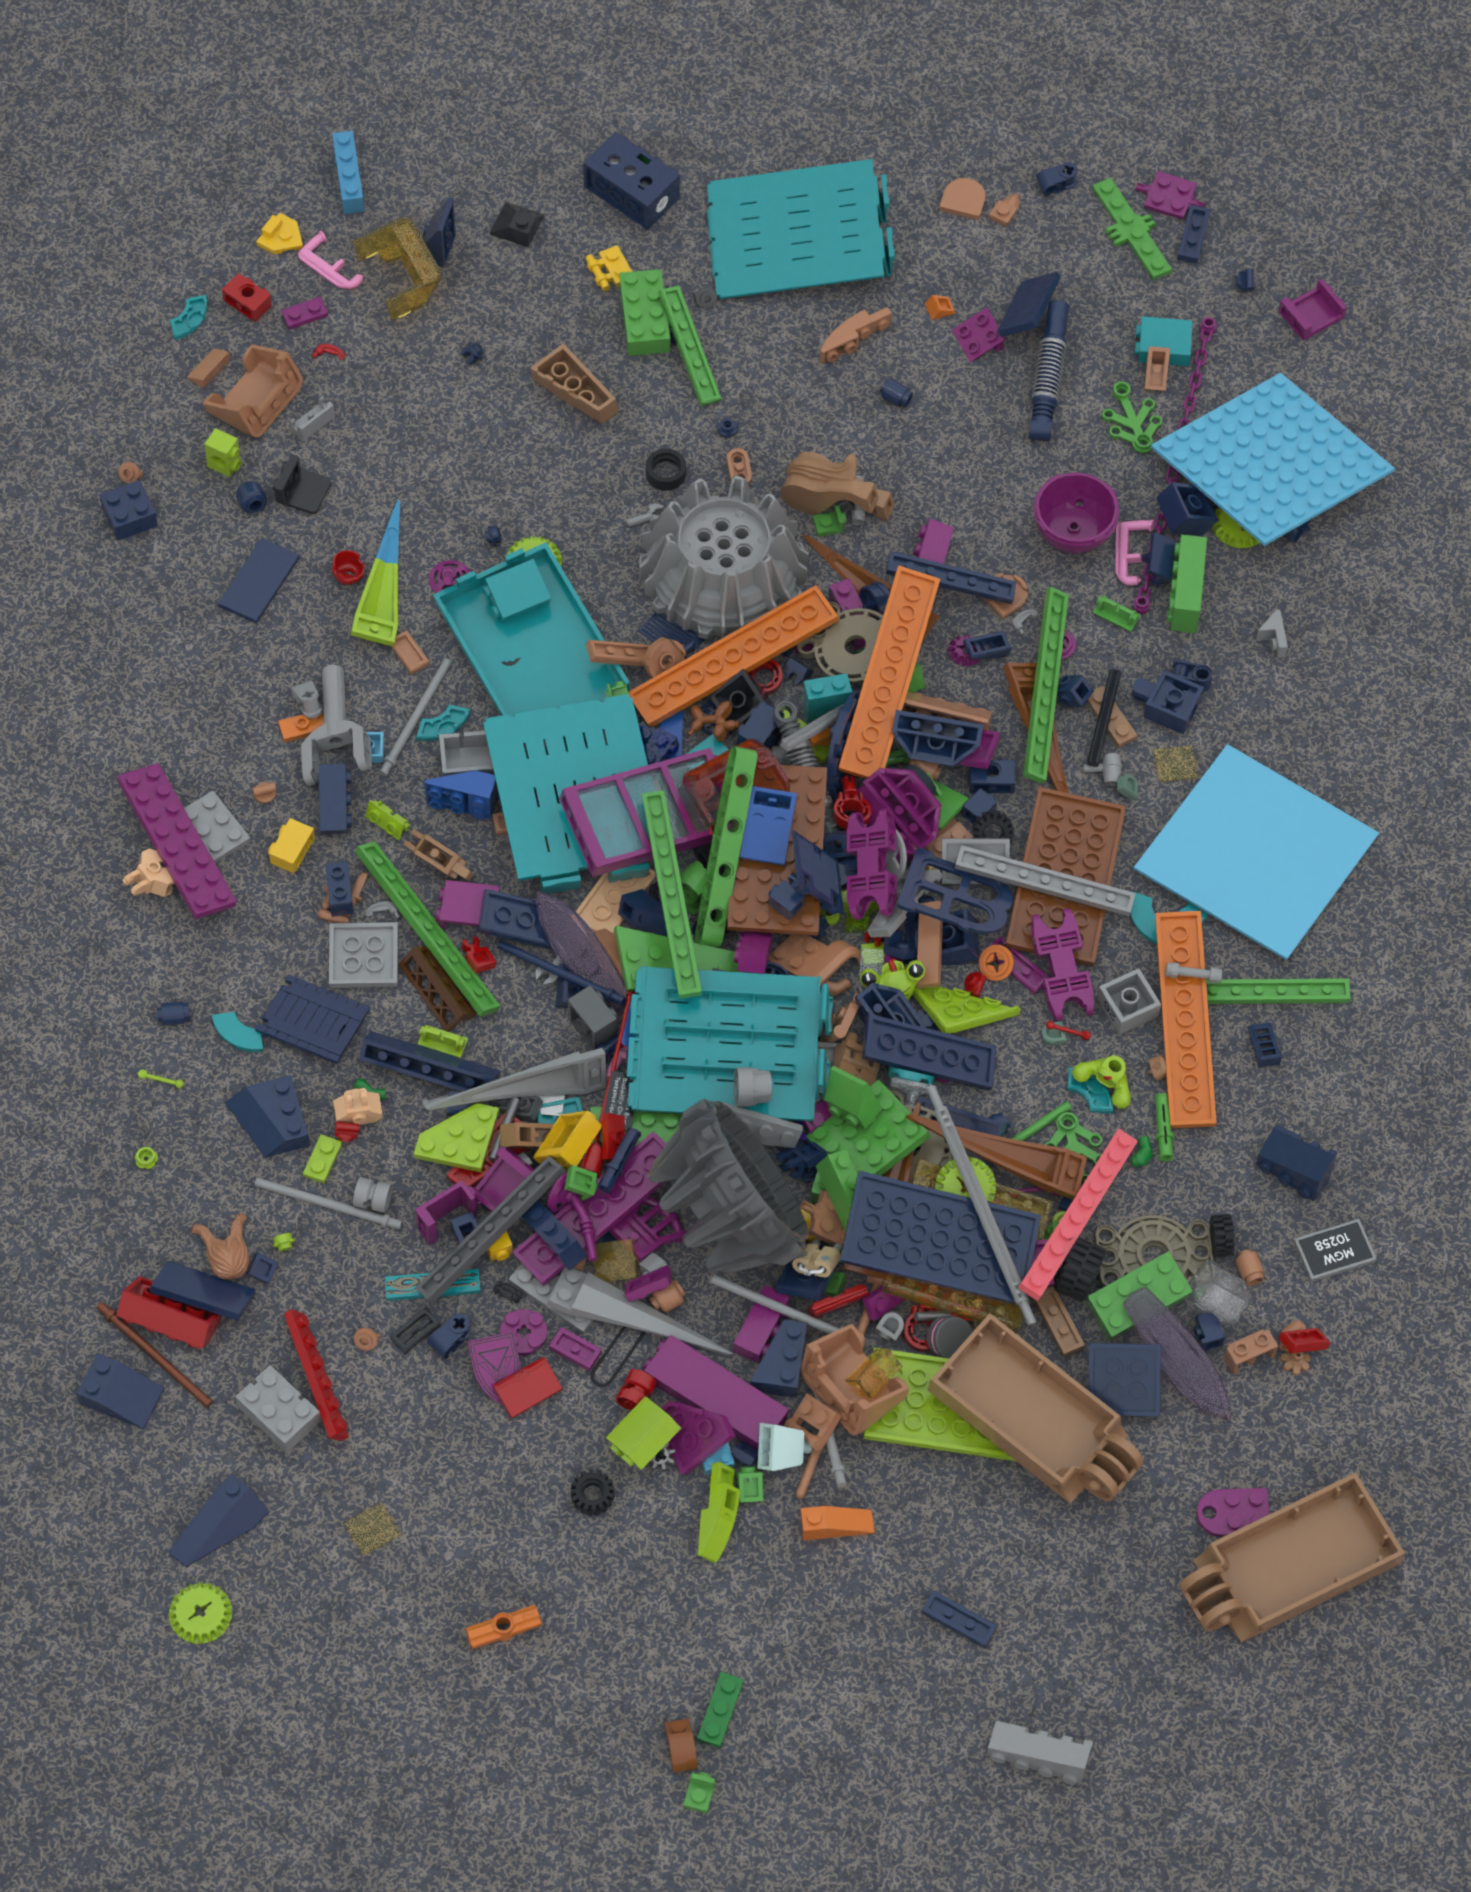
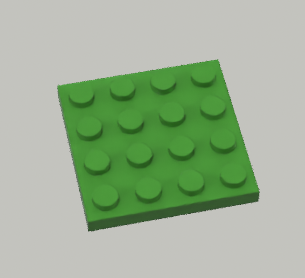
M878 1079L869 1087L881 1105L882 1110L866 1129L858 1125L854 1127L844 1118H836L832 1115L815 1129L813 1133L810 1132L807 1138L825 1149L827 1155L847 1150L857 1173L863 1171L882 1176L928 1140L931 1135L923 1125H918L906 1118L911 1113Z

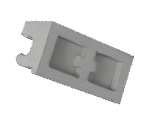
M323 396L318 399V405L299 420L295 421L293 418L289 421V430L301 441H305L335 418L334 405L331 402L325 404Z

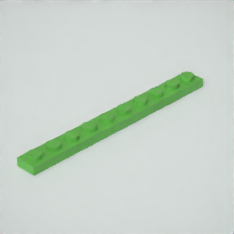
M1049 587L1045 593L1023 771L1024 777L1041 784L1047 780L1069 594L1053 587Z
M661 790L642 793L678 997L682 999L702 996L665 792Z
M371 842L358 846L355 853L478 1015L481 1017L497 1012L500 1004L477 974H475L471 966L378 844Z

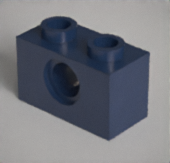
M991 760L988 769L969 767V793H976L981 788L989 793L1014 794L1015 760Z
M348 862L325 864L331 916L354 914Z

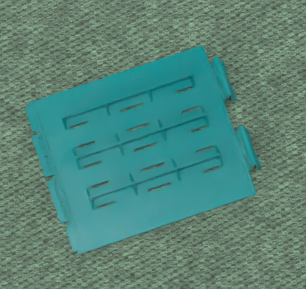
M872 159L710 181L711 184H707L708 201L712 206H709V209H707L709 241H712V244H710L712 277H715L717 297L726 299L873 278H885L884 267L886 275L892 276V261H895L892 227L886 228V245L883 230L879 227L878 217L879 212L881 223L887 222V208L890 207L887 193V174L881 175L882 191H880L877 176H874Z
M628 694L604 698V702H600V699L559 705L557 710L553 706L513 713L514 717H510V714L486 718V722H483L518 881L540 877L541 895L579 889V884L581 883L579 870L589 869L561 803H557L554 785L556 786L559 799L562 790L574 786L573 782L578 785L593 781V778L596 780L648 765L632 697H628ZM603 731L605 732L607 745L605 744ZM583 734H585L586 743H587V747H588V748H586V746H585ZM563 737H565L568 752H566ZM543 741H545V743H546L548 755H546L545 746H544V742H543ZM524 744L526 745L528 759L526 758ZM651 777L626 783L625 786L650 842L642 793L654 792ZM616 786L598 791L599 797H597L596 792L579 796L606 859L643 849L620 792L617 794ZM534 789H536L537 798H538V802H539V806H540V807L537 806V801H536ZM625 824L627 825L629 838L627 837ZM605 827L607 828L609 841L607 840ZM565 834H567L568 843H569V847H570V848H568V846H567ZM546 837H547V841H548V846H549L550 852H548V850H547V845H546V841H545V838H546ZM646 861L611 871L608 875L609 883L618 882V880H630L634 877H646L650 870L649 863Z
M643 966L641 970L637 969L635 994H632L630 1034L633 1037H629L627 1077L633 1080V1083L629 1082L628 1107H632V1111L683 1114V1111L704 1098L708 1101L714 1102L717 1100L735 1105L734 1082L723 1081H734L736 1067L758 1068V1070H767L771 1073V1101L768 1103H756L752 1107L741 1108L784 1120L814 1121L815 1100H818L820 1087L822 1088V1099L824 1100L830 1073V1062L827 1061L825 1049H819L817 1058L818 1035H821L823 1022L825 1023V1034L832 1036L831 1014L833 997L830 996L828 984H822L820 993L821 976L698 970L702 996L679 999L673 968Z

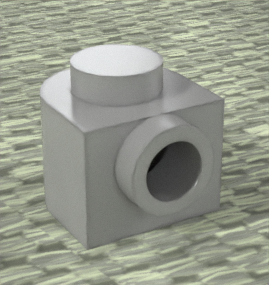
M653 1252L639 1263L640 1271L643 1273L642 1276L668 1265Z
M897 1311L887 1312L876 1326L879 1330L878 1334L888 1341L891 1338L896 1341L904 1328L905 1320L902 1314Z

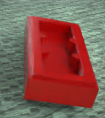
M611 1113L602 1114V1160L611 1161L624 1138L625 1116Z
M1318 1328L1281 1332L1278 1338L1290 1353L1325 1350L1330 1345L1329 1340Z

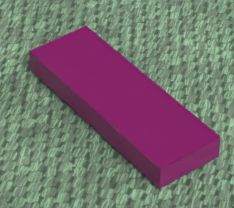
M999 936L991 945L1005 946L1006 940ZM1007 948L1012 952L1013 959L1015 960L1014 970L1010 975L1034 995L1043 988L1042 983L1044 979L1050 977L1018 950ZM998 956L996 957L995 962L998 965L1005 963V961L998 960Z

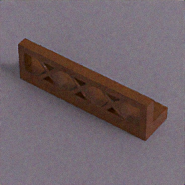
M414 946L398 965L444 1030L450 1032L461 1020L473 1019L476 1015L475 1011L426 946ZM413 958L417 962L416 972H412L407 965ZM422 975H426L429 979L428 989H424L421 985ZM434 992H438L441 996L440 1006H436L433 1002ZM446 1009H450L455 1016L450 1023L446 1020Z

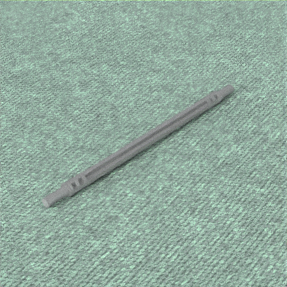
M931 1086L927 1088V1092L935 1108L933 1112L1015 1303L1020 1306L1027 1325H1033L1036 1323V1320L1028 1303L1029 1297L1018 1288L1022 1281L948 1108L943 1105L936 1086Z

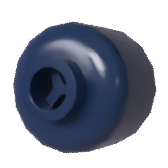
M255 481L241 484L236 491V498L242 510L247 513L259 512L267 503V496L263 488Z

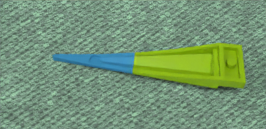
M397 500L353 617L350 633L351 636L392 647L398 627L400 500Z

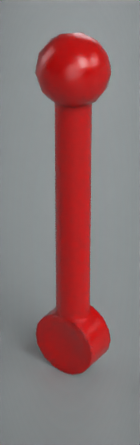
M1053 1021L1046 1023V1027L1049 1030L1057 1029L1078 1035L1083 1040H1088L1091 1037L1090 1032L1086 1030L1080 1032L1056 1025Z

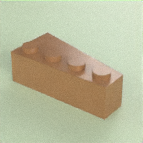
M564 343L530 368L534 381L601 424L619 412L615 397Z

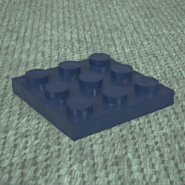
M1089 1343V1392L1120 1416H1160L1161 1344Z

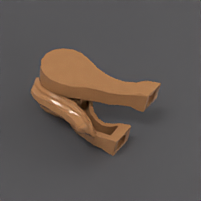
M802 452L796 459L790 462L787 468L788 476L780 490L782 499L790 507L813 515L827 510L837 501L849 500L861 509L872 513L882 520L888 521L895 506L891 492L877 489L874 483L864 482L856 477L857 458L854 454H849L843 463H833L821 454Z

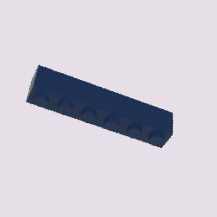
M373 1031L363 1039L359 1056L361 1061L462 1092L498 1080L501 1070Z

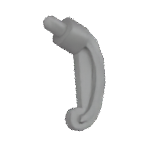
M1025 610L1014 618L1013 627L1017 633L1020 632L1021 635H1024L1022 623L1031 615L1036 617L1038 614L1036 610Z
M389 901L375 903L366 910L368 917H371L373 912L389 911L392 916L400 917L399 909L393 902Z

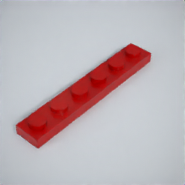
M291 1309L284 1313L318 1410L320 1411L329 1438L343 1441L349 1437L346 1430L347 1423L339 1411L340 1405L331 1389V1380L324 1370V1361L318 1353L316 1339L311 1334L308 1326L309 1320L304 1313Z

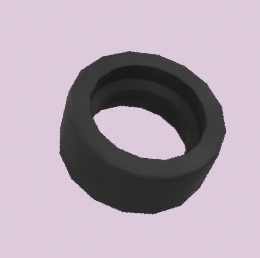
M670 448L659 449L649 455L646 461V478L649 484L662 491H671L681 486L686 478V461L683 455ZM669 461L678 466L679 472L671 477H661L654 473L653 468L657 463Z

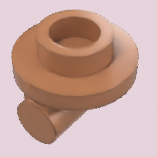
M125 462L119 468L121 480L128 484L141 479L144 471L139 470L138 466L133 462Z
M263 782L252 788L254 798L260 803H269L276 796L274 782Z
M366 1327L357 1329L354 1335L356 1346L364 1351L372 1350L380 1339V1334Z

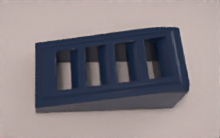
M1004 631L963 640L971 660L1007 657L1011 651ZM972 645H975L977 652H974Z
M1271 1023L1248 1026L1257 1067L1279 1065L1282 1058ZM1267 1029V1033H1255L1256 1030ZM1269 1037V1040L1258 1041L1259 1038ZM1262 1045H1271V1047L1260 1048ZM1270 1051H1272V1053H1273V1054H1266V1055H1263V1054H1262V1053H1264V1052H1270Z

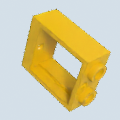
M589 1111L561 1114L533 1158L541 1164L550 1156L565 1170H568V1167L572 1165L577 1166L602 1125L596 1120V1116Z

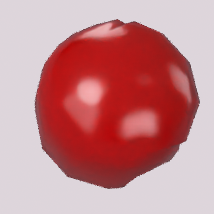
M343 550L334 556L332 573L339 583L345 585L356 584L363 578L365 564L361 562L357 552ZM345 572H351L354 574V576L347 574Z

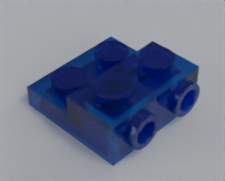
M643 721L639 724L648 765L668 760L677 753L679 742L676 736L660 727L656 729L648 726Z

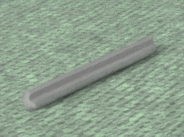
M844 704L783 738L780 748H783L784 751H790L835 724L838 719V709L843 707Z

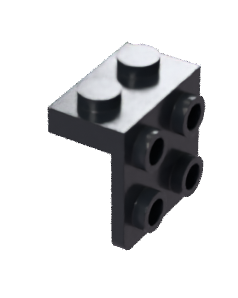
M291 454L288 461H284L280 477L276 478L273 483L276 502L316 514L331 486V479L301 469L299 456Z

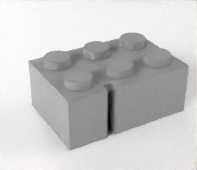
M485 731L464 732L465 748H460L459 733L439 735L443 777L470 771H480L494 775Z
M269 1365L254 1379L255 1385L250 1383L235 1396L237 1407L283 1451L288 1453L321 1422L320 1411L306 1398L302 1399L301 1393Z

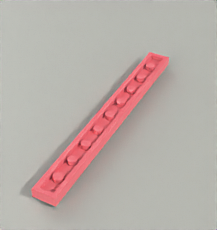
M1118 1128L1018 1288L1037 1301L1040 1299L1138 1142L1136 1139Z

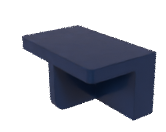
M1158 533L1152 534L1150 552L1144 554L1141 560L1149 564L1148 572L1153 574L1152 584L1160 586L1172 579L1175 540Z

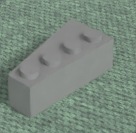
M996 1721L987 1755L991 1756V1759L995 1762L1004 1763L1008 1761L1014 1763V1766L1018 1769H1034L1041 1776L1051 1778L1052 1775L1062 1778L1063 1782L1075 1785L1076 1783H1082L1093 1742L1084 1740L1083 1744L1073 1742V1737L1063 1735L1062 1738L1056 1739L1046 1731L1039 1730L1033 1734L1029 1733L1027 1727Z

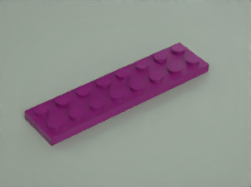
M159 763L118 775L117 782L194 919L196 920L235 907L237 901Z
M654 1131L634 1147L623 1167L624 1172L621 1177H618L611 1193H605L597 1187L593 1196L584 1201L581 1200L589 1219L593 1221V1230L595 1231L593 1235L594 1243L666 1182L653 1183L647 1175L654 1160L666 1145ZM601 1175V1176L596 1180L597 1185H598V1183L601 1181L603 1175ZM569 1203L555 1217L578 1240L583 1250L586 1251L584 1237L581 1236L579 1226L581 1221L573 1204ZM536 1232L512 1251L513 1255L543 1287L565 1268Z

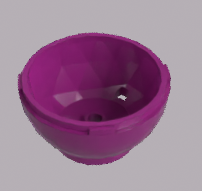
M1066 473L1051 477L1040 488L1034 499L1033 513L1037 529L1051 546L1066 553L1078 554L1094 550L1108 540L1118 523L1120 507L1116 493L1109 484L1107 485L1100 479L1085 473ZM1080 502L1083 503V506H1075V504Z

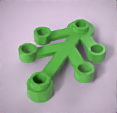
M1118 382L1114 385L1113 396L1120 400L1127 418L1115 413L1112 409H1105L1102 412V419L1105 422L1113 421L1133 431L1134 435L1122 431L1119 426H1112L1109 430V436L1112 439L1120 438L1131 443L1133 449L1138 453H1148L1152 450L1151 445L1154 443L1152 439L1156 429L1162 426V418L1158 415L1152 416L1149 426L1144 433L1141 426L1149 412L1154 410L1155 401L1151 398L1144 399L1142 408L1136 416L1129 400L1131 390L1129 384ZM1150 403L1152 406L1147 407L1145 404ZM1109 413L1112 417H1106L1105 414ZM1157 420L1159 423L1154 424L1152 421ZM1116 430L1119 434H1113L1112 431Z
M1065 1112L1059 1115L1056 1120L1058 1130L1051 1140L1044 1145L1057 1147L1066 1135L1068 1144L1065 1148L1086 1156L1087 1159L1094 1162L1095 1166L1096 1160L1102 1154H1098L1078 1142L1076 1135L1088 1140V1144L1092 1148H1099L1102 1145L1101 1135L1092 1133L1080 1126L1078 1118L1073 1113ZM1070 1122L1072 1126L1066 1127L1063 1123ZM1097 1138L1100 1142L1095 1144L1091 1139ZM1085 1169L1081 1183H1084L1088 1177V1175L1085 1173Z

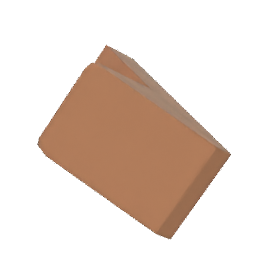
M1148 347L1144 389L1166 391L1170 348Z

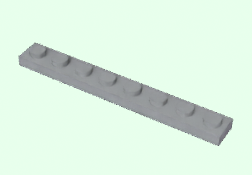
M962 845L955 865V869L1125 916H1130L1136 894Z

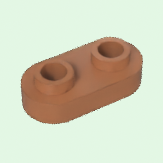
M740 448L730 450L727 454L730 482L733 476H739L746 479L748 485H750L752 473L747 452Z

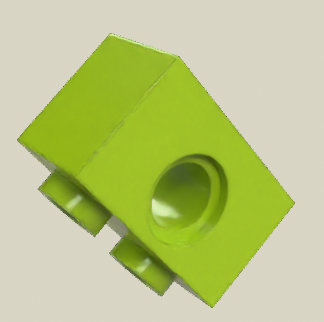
M215 428L204 444L207 466L230 477L234 471L237 472L242 464L238 438Z

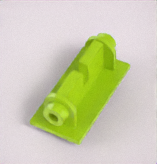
M370 800L365 817L381 827L389 835L400 840L402 832H407L411 827L409 821L397 813L392 815L393 810L384 805L382 801L378 802L375 800L373 802Z
M425 1025V1027L422 1026L419 1035L421 1036L417 1045L461 1058L468 1038Z

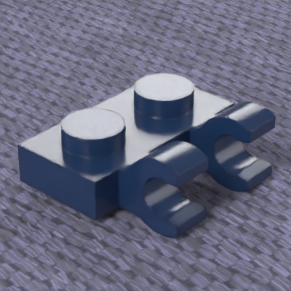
M807 1138L806 1140L799 1139L795 1148L786 1147L787 1150L777 1153L775 1158L779 1161L785 1159V1162L779 1165L783 1171L796 1166L795 1170L789 1173L792 1178L796 1179L802 1175L805 1167L808 1169L816 1167L827 1156L825 1149Z

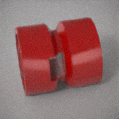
M631 1369L624 1380L626 1386L620 1388L615 1401L621 1407L632 1411L645 1396L650 1397L653 1394L657 1381L644 1371Z

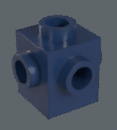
M1065 675L1059 680L1057 696L1060 703L1065 706H1083L1094 690L1083 675Z

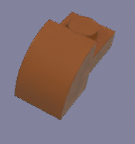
M689 1719L665 1722L673 1773L698 1769L694 1737Z

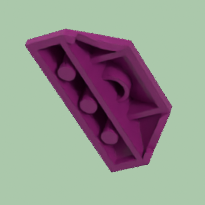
M879 768L863 781L880 804L891 811L894 821L916 848H925L937 838L941 803L913 770Z

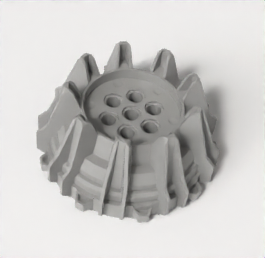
M733 476L728 497L710 496L706 481L698 479L691 483L682 496H677V501H670L660 516L651 518L649 531L642 534V547L648 552L640 555L639 578L644 581V593L655 599L653 601V609L657 614L664 613L667 616V621H674L685 631L693 630L697 632L699 638L708 639L710 636H720L722 639L802 593L798 586L807 581L808 552L804 549L803 544L797 542L794 538L797 535L798 522L788 518L786 515L787 510L781 507L772 494H766L759 506L753 504L754 490L750 489L746 479L743 477Z

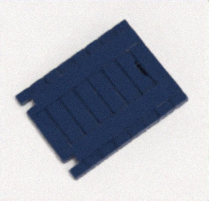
M288 975L285 982L291 984L290 987L281 986L261 1018L264 1022H267L266 1026L258 1023L255 1031L338 1064L370 1011V1007Z

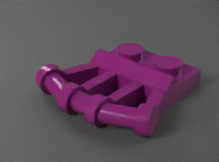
M651 1196L646 1198L609 1230L640 1263L652 1252H657L664 1245L683 1242L682 1237L687 1232L682 1228L678 1219L679 1215L676 1212L665 1213L659 1205L660 1201ZM643 1203L653 1207L641 1218L637 1215ZM661 1214L665 1219L651 1229L646 1223ZM672 1226L673 1234L662 1237L657 1236L665 1228Z

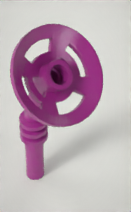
M447 560L440 562L430 571L429 585L435 593L443 590L444 586L451 587L455 585L458 573L461 577L463 576L462 572L468 574L470 570L466 565L458 561ZM445 565H456L457 567L454 568V567H452V566H446V567H444V566H445ZM436 572H438V574H437L438 583H437V584H436L435 581H434V575H435Z
M565 1172L551 1189L548 1198V1209L552 1213H558L567 1204H573L581 1221L579 1226L581 1236L584 1237L588 1261H596L597 1254L593 1238L595 1234L593 1221L589 1219L579 1195L565 1189L564 1184L567 1178V1172ZM560 1202L562 1206L557 1208L556 1204Z

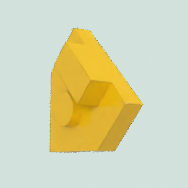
M280 212L277 216L272 215L261 229L262 235L256 241L257 246L272 254L303 248L297 221Z

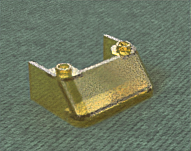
M400 217L352 240L359 261L377 253L386 262H393L400 258L415 283V286L385 300L392 321L423 307L441 281L440 268L415 224L408 217Z

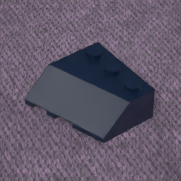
M291 1075L246 1086L225 1102L226 1106L231 1110L265 1158L310 1146L309 1135Z
M1275 1125L1258 1154L1256 1164L1263 1173H1271L1277 1177L1282 1185L1291 1186L1296 1189L1301 1197L1305 1199L1310 1198L1315 1201L1330 1180L1338 1152L1332 1149L1329 1152L1320 1149L1319 1143L1314 1141L1306 1143L1300 1135Z

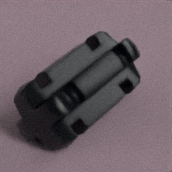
M498 1281L494 1286L495 1294L500 1293V1296L510 1301L513 1299L515 1303H518L522 1298V1290L517 1291V1288L507 1283L502 1284V1281Z

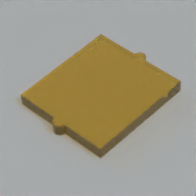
M1192 745L1153 750L1156 762L1154 767L1157 768L1159 782L1198 778L1197 760L1194 759Z
M634 1239L595 1244L597 1260L593 1264L596 1265L598 1278L605 1282L637 1278L636 1261L638 1257L635 1256Z
M382 1503L344 1522L352 1535V1541L356 1542L363 1555L401 1536L393 1523V1517L389 1516Z

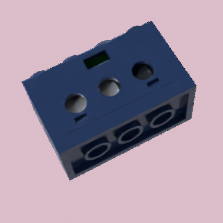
M616 131L583 162L584 187L647 230L680 199V175L673 168H669L660 159L651 156L642 147L636 146L626 136H621Z

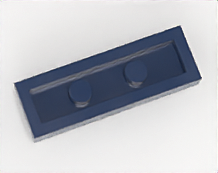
M1190 205L1178 260L1198 264L1211 209Z
M933 1590L921 1611L927 1617L983 1648L987 1646L997 1629L996 1624Z

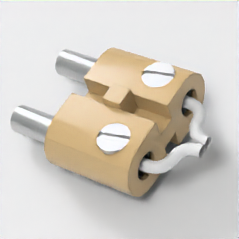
M814 1239L811 1244H806L803 1253L794 1259L793 1268L797 1272L808 1276L815 1274V1276L828 1277L840 1261L842 1244L836 1243L834 1247L824 1246L822 1250H819L821 1242L818 1239Z

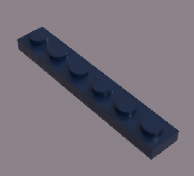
M890 551L888 555L885 574L895 576L899 565L940 578L938 587L1012 604L1014 601L1016 581Z

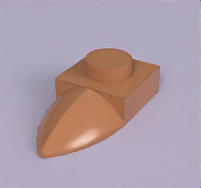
M1018 193L1012 194L1002 201L998 200L989 214V219L1007 227L1019 208Z

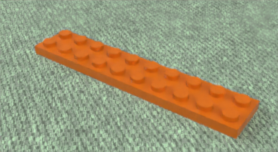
M898 565L838 767L839 771L867 779L879 768H885L894 739L892 728L896 710L902 711L940 578Z
M817 585L634 688L629 691V696L632 697L634 707L650 729L715 692L742 669L750 672L839 621V617Z
M1201 911L1155 913L1171 1128L1216 1127L1206 979L1180 975L1177 978L1166 976L1167 962L1179 963L1181 967L1205 969Z

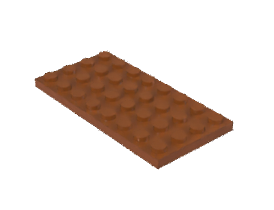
M756 763L753 786L797 793L796 808L785 866L742 859L739 855L732 896L729 897L727 930L818 936L820 901L806 894L804 906L789 921L769 906L768 893L775 884L779 885L783 880L792 885L788 880L792 873L796 874L792 831H796L823 850L827 781L826 767ZM738 775L736 778L737 786L741 784L740 775Z
M1039 787L1023 862L1110 886L1126 806ZM1018 886L1005 947L1035 954L1031 934L1032 915L1039 914L1041 921H1044L1048 928L1057 929L1063 921L1062 909L1069 908L1078 924L1083 944L1081 951L1073 952L1075 963L1094 967L1105 910Z

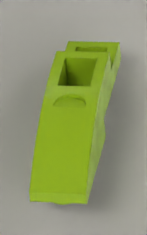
M721 1462L712 1463L709 1508L701 1510L698 1556L713 1563L719 1560L729 1540L740 1498V1490L734 1487L735 1469Z

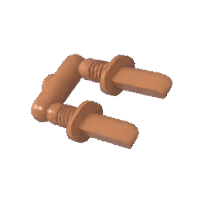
M361 873L356 880L352 890L353 908H355L357 902L361 903L362 901L360 895L369 876L368 873ZM326 886L324 891L327 894L322 904L323 909L318 912L319 918L330 923H349L348 917L351 915L331 916L328 886Z

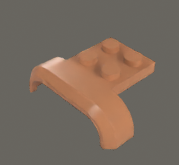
M790 934L770 954L768 962L783 966L789 975L821 976V987L849 958L855 957L856 961L861 963L862 955L858 948L843 940L834 941L827 946L807 935Z

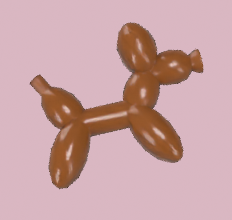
M729 701L721 703L713 715H704L700 707L693 705L691 707V714L694 721L691 723L690 731L687 735L691 737L693 733L701 730L703 725L715 723L714 737L718 742H722L727 737V731L740 727V721H726L732 712V705H730Z

